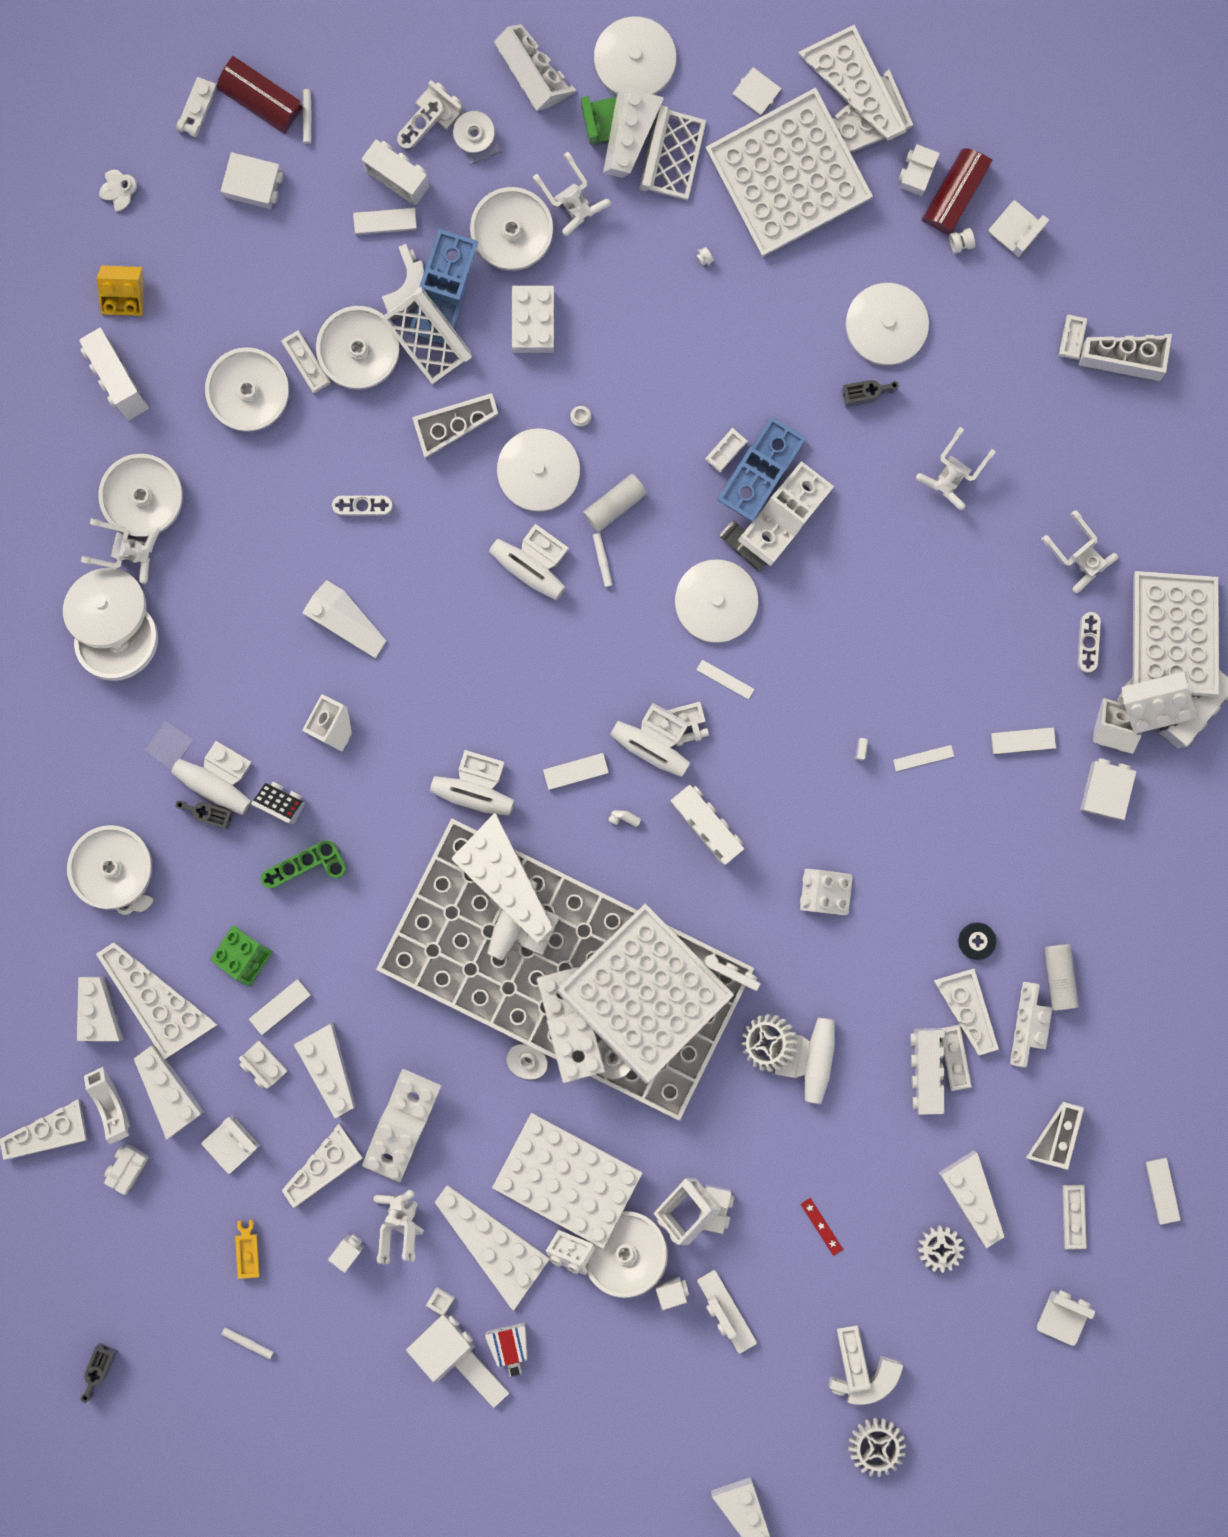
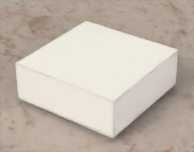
M858 739L855 760L863 761L866 758L867 739Z
M436 1287L426 1306L440 1315H445L455 1297Z

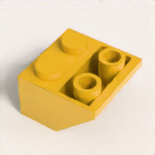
M101 265L96 278L101 314L142 316L144 303L142 267Z

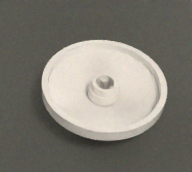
M644 17L620 19L609 25L597 41L594 52L596 73L602 84L616 96L625 87L656 95L667 86L674 74L676 66L674 42L669 33L660 24Z
M518 187L497 189L486 195L476 206L470 223L471 239L479 242L476 251L491 266L507 271L526 269L536 264L548 251L553 237L552 217L546 204L534 193Z
M895 283L875 284L863 290L853 300L846 316V334L850 345L861 358L879 366H895L910 360L923 346L929 329L928 313L922 300L912 290Z
M350 306L335 312L324 322L317 336L316 353L321 368L333 382L348 389L362 390L377 386L393 372L399 359L400 344L381 319L384 316L382 313L365 306Z
M238 348L225 353L212 365L206 378L205 396L210 410L224 425L234 430L252 432L270 426L282 415L289 398V383L284 369L270 354L256 348Z
M530 429L517 434L504 446L498 459L497 476L502 491L513 504L524 510L545 512L563 505L573 495L580 478V463L575 449L562 435L547 429Z
M132 454L117 460L105 472L99 486V505L104 517L110 524L125 527L129 532L128 536L144 538L149 536L151 529L157 527L160 531L159 533H161L173 524L181 511L183 488L178 475L165 461L149 454Z
M725 560L704 561L688 570L679 582L675 595L676 613L682 626L697 639L709 643L728 642L742 635L752 624L758 609L757 589L749 574L735 563Z
M114 568L93 570L79 578L69 589L63 604L64 622L70 633L82 644L93 648L114 647L127 641L140 628L146 614V597L136 579L125 571Z
M146 611L140 628L122 644L110 648H93L82 644L75 638V652L79 662L93 676L108 681L124 680L136 675L149 664L157 649L158 631L154 620Z
M114 825L97 827L85 833L73 846L67 862L68 880L75 894L87 904L105 910L123 908L136 901L146 890L152 875L151 854L144 841L134 832Z
M623 1211L605 1247L601 1248L594 1244L596 1249L585 1265L591 1281L603 1292L619 1298L637 1297L651 1290L663 1276L668 1261L667 1243L662 1231L652 1220L636 1212Z

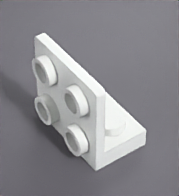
M1014 200L990 227L988 233L1019 258L1045 228L1049 219L1042 215L1038 220Z
M234 1115L225 1119L202 1142V1146L228 1174L233 1172L261 1146Z

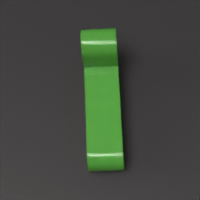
M325 840L265 870L260 880L266 888H277L323 864L329 876L341 878L347 872V865L336 844ZM326 844L331 845L333 849L329 856H325L322 853V848ZM307 854H311L314 858V862L309 866L305 865L303 861ZM291 863L295 866V872L292 875H287L285 867ZM335 863H340L342 871L335 875L332 872V866ZM277 869H279L282 877L275 878L273 880L274 884L267 882V879H269V874L273 876L279 874Z

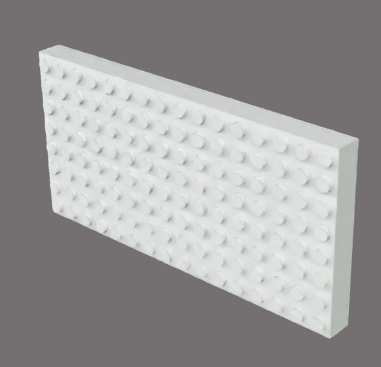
M451 818L376 970L557 1060L537 977L575 967L579 969L638 910L515 850L528 879L537 882L535 891L541 905L545 910L560 917L543 955L523 947L516 940L503 961L487 954L493 929L502 908L451 859L477 832ZM668 926L704 964L705 958L708 955H714L718 959V963L726 966L728 962L739 968L737 972L743 975L746 972L752 974L753 967ZM709 968L734 996L647 1084L632 1069L625 1076L618 1079L605 1078L599 1073L590 1077L680 1121L742 995L745 985ZM556 992L557 996H558L560 999H563V998ZM595 1032L598 1043L602 1038ZM576 1050L573 1052L572 1058L575 1062H582L585 1054L581 1050ZM611 1053L609 1059L615 1061L617 1060V1055Z

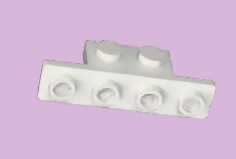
M1023 982L1011 1052V1065L1026 1068L1030 1047L1046 1049L1052 1008L1037 1005L1039 984Z
M712 1270L698 1278L697 1282L709 1303L706 1307L712 1318L716 1316L720 1322L717 1326L723 1336L727 1334L738 1353H742L756 1345L757 1342L716 1270Z

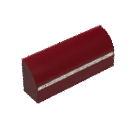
M233 55L219 76L217 82V89L283 134L287 132L303 109L300 100Z
M963 148L921 220L949 236L993 159L976 150Z

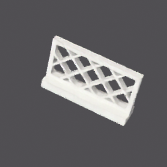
M660 106L654 119L639 190L645 192L649 190L686 201L689 199L706 120L668 110L666 106ZM669 116L677 118L681 126L672 130L668 124ZM690 123L699 124V132L692 136L687 125ZM683 128L689 138L680 143L675 132ZM671 135L676 146L668 150L664 144V139ZM691 141L695 150L687 155L682 145ZM679 148L684 158L675 162L670 152ZM667 155L672 165L663 170L659 160ZM686 160L690 166V172L683 175L677 165ZM674 167L680 178L671 182L665 172ZM660 175L664 177L668 184L663 188L654 186L655 178ZM682 180L686 187L685 194L677 192L673 185Z
M422 286L415 290L414 294L381 317L431 384L438 381L462 362L472 358L470 349ZM413 300L419 306L418 314L406 313L407 305ZM393 315L403 316L402 327L392 325L388 319ZM405 316L418 318L416 329L404 327ZM420 318L430 320L432 323L431 331L419 329ZM403 331L416 332L414 343L404 341ZM418 333L430 334L429 345L417 343ZM433 335L443 337V347L431 345ZM416 347L428 349L427 359H421L415 355ZM431 349L443 351L441 361L429 360ZM445 351L454 352L458 359L453 363L444 362ZM429 364L441 365L440 372L434 377L428 372Z

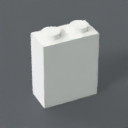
M231 152L220 192L224 198L272 209V205L277 202L278 192L276 190L278 184L282 183L284 173L279 164Z
M1099 758L1098 761L1091 762L1080 811L1119 821L1125 820L1136 771L1131 770L1129 765L1119 764L1114 766L1110 765L1111 761Z
M442 1315L406 1349L432 1382L440 1381L475 1347L472 1344L473 1338L466 1331L462 1332L458 1327L460 1325L459 1322L452 1315Z

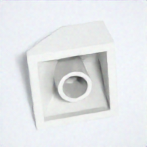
M321 694L302 731L343 751L352 734L347 706Z

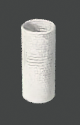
M631 474L616 485V487L614 486L613 489L609 490L604 497L602 496L600 500L598 499L587 510L583 511L590 524L600 532L619 515L641 500L642 497L644 498L647 495V491L641 482Z
M1070 944L1044 947L1052 1010L1079 1007Z

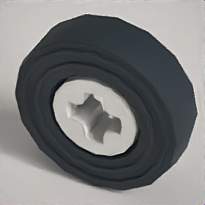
M979 922L970 923L965 926L960 932L958 939L959 948L962 953L974 960H981L990 956L995 950L997 943L996 935L992 928ZM976 935L983 939V943L979 944V947L972 943V939H976Z

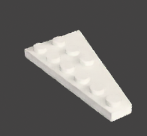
M855 25L798 52L799 56L887 141L907 132Z
M887 70L881 79L906 130L913 127V123L890 70ZM850 104L833 118L850 153L885 139Z
M494 813L451 859L540 945L554 930V927L544 907L541 905L537 893L532 887L497 814Z
M113 942L96 954L164 1060L218 1025L117 943Z
M447 1184L435 1201V1204L514 1311L550 1258Z

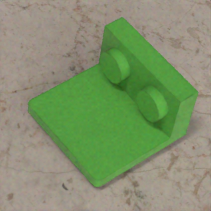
M589 96L581 97V108L590 145L609 141L617 97L590 102Z
M233 925L210 960L235 980L251 986L273 951L256 942Z

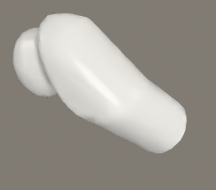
M621 810L612 811L608 819L609 822L618 825L621 819L634 827H637L641 821V818L629 811Z

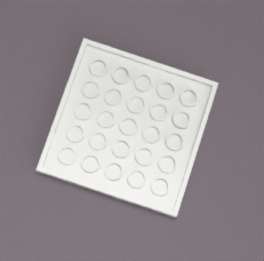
M816 88L706 146L714 166L762 257L873 199L871 191Z
M646 904L556 990L646 1084L734 996L718 977Z

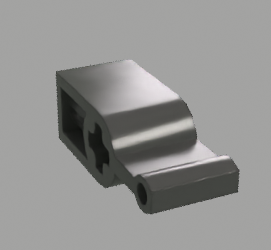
M868 380L843 385L842 393L845 407L872 403L878 399L881 393H895L899 388V384L897 381H892L891 384L880 386L877 381ZM869 387H871L872 391H875L873 395L867 392Z
M732 520L719 537L728 543L753 568L760 572L767 563L738 541L745 530Z
M177 801L175 805L178 809L193 811V816L198 821L227 830L234 814L233 811L202 802L194 807L184 801ZM205 808V810L208 811V814L203 815L202 817V814L199 813L200 809ZM214 815L223 817V818H225V820H224V819H221V818L214 817Z
M102 1343L95 1347L85 1371L84 1377L88 1386L85 1393L81 1396V1402L87 1403L94 1395V1387L107 1377L117 1353L116 1349ZM95 1370L98 1371V1373H97V1375L99 1376L98 1378H95V1377H94V1376H95V1373H93V1372H94Z

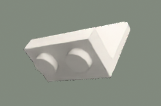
M805 869L800 910L847 915L849 913L852 875L833 871Z
M1052 1290L1038 1321L1037 1330L1074 1346L1078 1341L1087 1317L1093 1319L1096 1311L1091 1308V1304L1082 1299L1075 1301L1071 1299L1072 1295L1062 1290L1059 1293Z

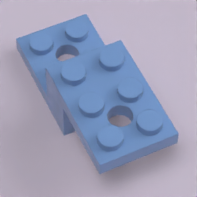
M438 229L419 287L422 286L451 326L455 328L467 292L466 281L479 242ZM452 250L458 253L457 259L453 261L448 260L446 257L447 253ZM417 305L415 314H418V312H419V306H418V305ZM413 317L410 328L416 329L418 318ZM420 318L419 329L431 331L432 325L429 323V320ZM408 332L412 336L416 334V332ZM418 333L419 338L430 340V334ZM433 335L432 342L444 345L442 336Z
M771 416L753 446H750L717 501L753 523L769 495L774 491L805 442L806 437ZM774 440L782 441L784 446L781 450L773 449L772 442ZM749 488L752 491V496L748 499L742 498L740 495L741 489Z

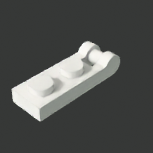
M199 77L196 78L181 118L177 122V131L182 133L184 131L188 132L190 136L195 138L198 136L216 92L217 84ZM189 119L193 120L194 124H188Z
M708 955L705 958V964L709 968L749 988L758 990L760 985L756 981L758 977L748 972L743 975L737 972L738 967L728 962L724 966L718 963V959L714 955Z

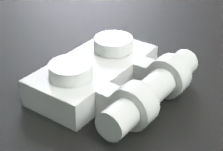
M700 702L667 710L689 723L687 727H692L693 732L683 734L679 742L675 744L677 747L684 745L683 743L693 740L697 742L701 741V738L709 736L707 728L699 730L698 724L706 722Z

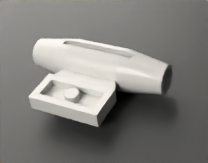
M535 524L523 539L521 549L501 539H497L491 546L489 553L507 571L532 589L557 600L566 588L549 569L558 565L569 548Z
M652 703L643 718L641 729L617 721L610 733V736L628 751L664 771L682 777L690 764L688 760L672 748L673 745L679 742L689 723L655 703Z
M215 741L205 756L204 768L178 759L171 770V773L188 788L222 808L244 815L251 805L252 801L233 785L242 780L252 762Z
M464 750L458 769L460 779L434 776L430 787L431 793L451 803L483 813L510 816L515 800L493 790L500 781L505 762Z
M529 879L532 887L536 890L537 882ZM502 909L493 929L487 954L503 961L515 941L518 940L523 947L543 955L553 931L539 945ZM545 910L555 928L560 916Z
M818 1017L810 1041L801 1035L792 1037L793 1040L798 1041L797 1044H793V1048L797 1049L796 1053H790L794 1059L787 1060L788 1066H782L781 1070L775 1069V1074L793 1078L805 1075V1101L821 1104L830 1079L835 1048V1020ZM783 1043L779 1046V1052L782 1050Z

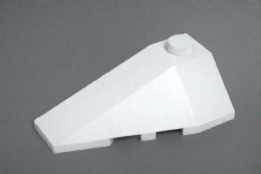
M327 580L313 594L302 612L306 617L374 658H377L386 643L385 638L347 593Z

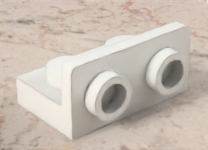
M430 81L428 83L429 88L416 101V105L421 108L429 98L440 99L445 105V111L437 120V123L448 131L463 114L462 103L457 97H450L446 93L447 90L440 83L437 82L435 84L433 81ZM438 103L431 104L432 110L426 113L428 116L432 111L438 112Z
M261 1040L239 1058L241 1061L240 1066L247 1073L251 1072L256 1077L254 1081L262 1089L264 1087L269 1089L288 1071Z
M558 1230L546 1252L550 1262L555 1266L560 1267L562 1265L574 1274L581 1273L586 1275L588 1271L585 1265L596 1248L592 1243Z

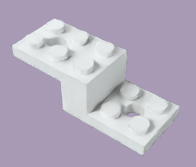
M801 461L773 494L763 510L740 536L738 541L771 566L834 486ZM802 485L807 486L810 491H806ZM762 536H767L770 542L765 541Z
M578 967L537 977L563 1083L605 1072L594 1030L564 999H560L556 994V990L578 970ZM581 1050L584 1052L585 1058L582 1062H575L573 1060L572 1054L574 1051Z
M402 1069L389 1103L380 1118L362 1164L363 1167L399 1183L401 1182L442 1085ZM410 1092L417 1093L419 1098H413ZM384 1154H390L393 1159H387Z

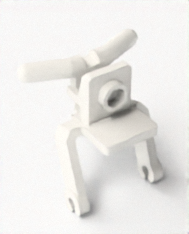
M569 152L563 156L580 180V186L572 184L553 198L538 174L532 177L550 204L554 207L563 204L572 221L562 230L565 236L571 234L583 223L586 216L590 218L611 205L609 199H604L589 207V202L581 194V190L587 186V181Z
M959 427L954 434V438L941 454V461L946 464V467L937 480L922 473L916 475L917 481L936 491L938 489L942 491L943 496L959 510L965 509V503L953 491L964 477L969 481L975 480L986 463L996 453L995 450L991 449L972 476L969 475L971 469L953 456L946 459L945 456L964 431L962 427Z
M1076 510L1070 515L1089 537L1090 541L1067 560L1049 536L1046 535L1041 540L1063 565L1068 566L1076 562L1080 566V570L1086 573L1072 588L1074 593H1079L1096 577L1095 574L1101 573L1117 561L1118 555L1112 553L1103 559L1093 548L1097 543V537Z
M91 518V525L121 531L116 532L111 556L117 559V561L113 563L82 556L81 562L93 563L114 569L121 567L122 560L125 559L134 563L141 562L139 580L140 583L146 584L148 582L150 562L148 556L149 552H152L159 535V529L157 527L152 528L145 542L127 538L129 532L123 526Z
M408 1190L399 1196L375 1195L373 1198L375 1203L390 1205L387 1211L389 1214L380 1228L378 1264H388L390 1262L392 1229L404 1235L403 1261L408 1260L410 1262L415 1259V1235H422L424 1230L412 1222L418 1205L415 1201L408 1202L414 1197L412 1190Z

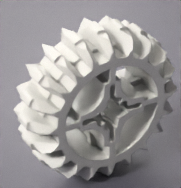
M766 1014L765 1018L758 1016V1021L752 1020V1026L745 1027L749 1033L742 1035L747 1039L746 1042L741 1044L747 1047L743 1053L749 1054L747 1060L753 1061V1067L759 1066L761 1071L767 1069L768 1072H773L774 1068L781 1070L782 1066H788L787 1060L794 1059L790 1053H796L797 1049L793 1048V1044H797L798 1041L792 1039L796 1032H790L793 1026L791 1024L786 1025V1019L780 1020L778 1015H774L772 1018L771 1014ZM769 1026L776 1028L781 1035L775 1036L773 1031L769 1029ZM758 1034H760L759 1042H757ZM769 1040H776L772 1042V1045L764 1046ZM783 1043L782 1050L779 1052V1046ZM759 1050H764L767 1056L770 1057V1060L765 1059L759 1053Z
M873 1418V1424H870L869 1420L866 1419L865 1427L860 1423L858 1424L860 1432L852 1431L856 1438H849V1442L854 1444L848 1447L850 1452H854L850 1455L851 1460H856L854 1463L855 1467L861 1466L860 1470L862 1473L869 1469V1476H872L874 1471H876L877 1476L881 1477V1471L884 1470L885 1474L889 1475L888 1468L891 1467L893 1471L897 1470L894 1465L895 1462L900 1465L902 1464L898 1456L905 1457V1452L901 1450L906 1448V1444L901 1442L904 1440V1436L898 1435L900 1432L898 1427L893 1429V1422H889L886 1426L884 1418L881 1419L880 1424H878L877 1418ZM881 1431L887 1433V1435L874 1437L871 1433ZM866 1438L869 1445L861 1456L860 1446L862 1440ZM893 1439L894 1449L889 1457L886 1453V1448ZM872 1441L875 1444L877 1443L878 1446L880 1443L882 1453L880 1451H877L876 1449L874 1451ZM879 1457L883 1462L872 1463L867 1460Z

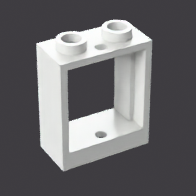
M685 1178L654 1212V1215L658 1218L659 1225L669 1232L670 1238L675 1244L689 1245L721 1211V1208L696 1178ZM689 1194L704 1214L685 1233L670 1213Z

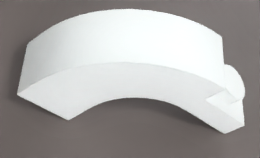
M406 244L399 246V250L407 269V277L399 290L382 296L387 312L415 293V290L420 286L424 274L422 261L416 260L413 249L408 250ZM414 300L407 305L406 313H409L417 305ZM393 315L392 317H390V320L392 321L402 316Z
M101 1067L84 1075L86 1091L100 1112L107 1142L112 1144L129 1136L128 1128L130 1123L125 1107L105 1069Z
M880 1356L876 1372L869 1379L871 1390L849 1394L847 1381L830 1376L828 1385L835 1394L844 1396L847 1393L846 1400L848 1403L857 1405L870 1404L884 1398L893 1390L900 1378L903 1365L900 1361Z

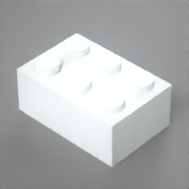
M375 139L361 159L365 172L416 207L430 187L426 170L419 165L414 166L409 163L410 160L404 154L393 152V148L385 141L381 143Z
M512 286L513 353H554V286Z
M1185 671L1122 687L1124 705L1134 734L1197 719L1195 703Z

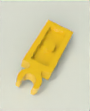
M253 1219L249 1220L248 1228L242 1226V1220L237 1222V1228L241 1232V1235L235 1236L238 1279L260 1277L258 1235L251 1234V1230L254 1227Z

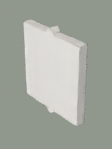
M753 67L745 78H741V83L732 95L761 116L767 107L773 104V100L781 91V88Z

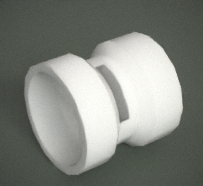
M970 228L964 229L961 233L954 232L949 234V241L954 254L960 253L963 249L970 250L975 248V239Z

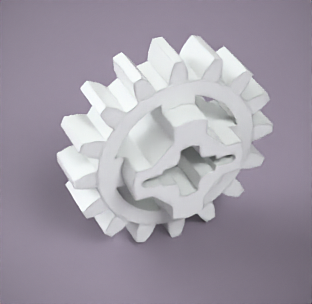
M938 1225L936 1231L930 1227V1234L923 1232L925 1239H919L918 1241L922 1244V1247L917 1248V1250L923 1253L919 1258L926 1260L924 1264L926 1267L932 1265V1271L934 1272L939 1268L941 1273H944L945 1267L952 1271L951 1265L954 1263L958 1266L957 1258L964 1257L959 1253V1251L964 1250V1247L959 1245L963 1240L955 1238L958 1233L956 1231L950 1233L948 1226L945 1230H942V1227ZM945 1236L951 1238L954 1244L947 1243ZM935 1237V1240L933 1241V1243H932V1244H928V1243L930 1242V1240ZM940 1244L946 1248L942 1250L941 1254L936 1250L940 1248ZM928 1254L935 1255L937 1262L931 1260ZM950 1254H953V1256L947 1261V1257Z

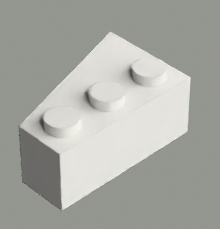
M78 977L77 1041L124 1040L105 977Z
M1062 1101L1026 1158L1068 1170L1084 1107Z
M751 1477L711 1490L712 1498L741 1537H771Z

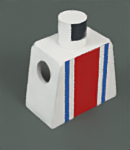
M526 1323L486 1331L485 1337L497 1366L507 1365L509 1376L522 1374L520 1362L526 1361L528 1358Z

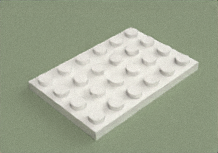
M1135 571L1133 574V684L1185 671L1192 696L1217 697L1219 695L1218 577Z
M531 1113L492 1188L593 1244L604 1248L643 1172L542 1117Z

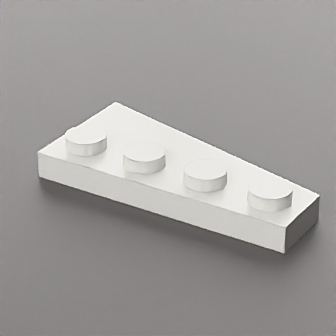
M972 968L933 980L977 1055L999 1050L975 969Z
M80 1099L1 1138L0 1145L3 1160L88 1141Z
M341 1124L335 1127L331 1135L324 1140L319 1149L312 1154L307 1163L283 1188L282 1192L293 1208L302 1204L364 1159Z

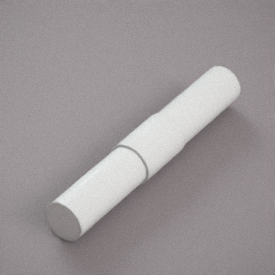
M304 89L303 143L311 144V90Z
M601 533L593 534L604 586H613Z
M226 1327L221 1334L268 1359H271L274 1353Z

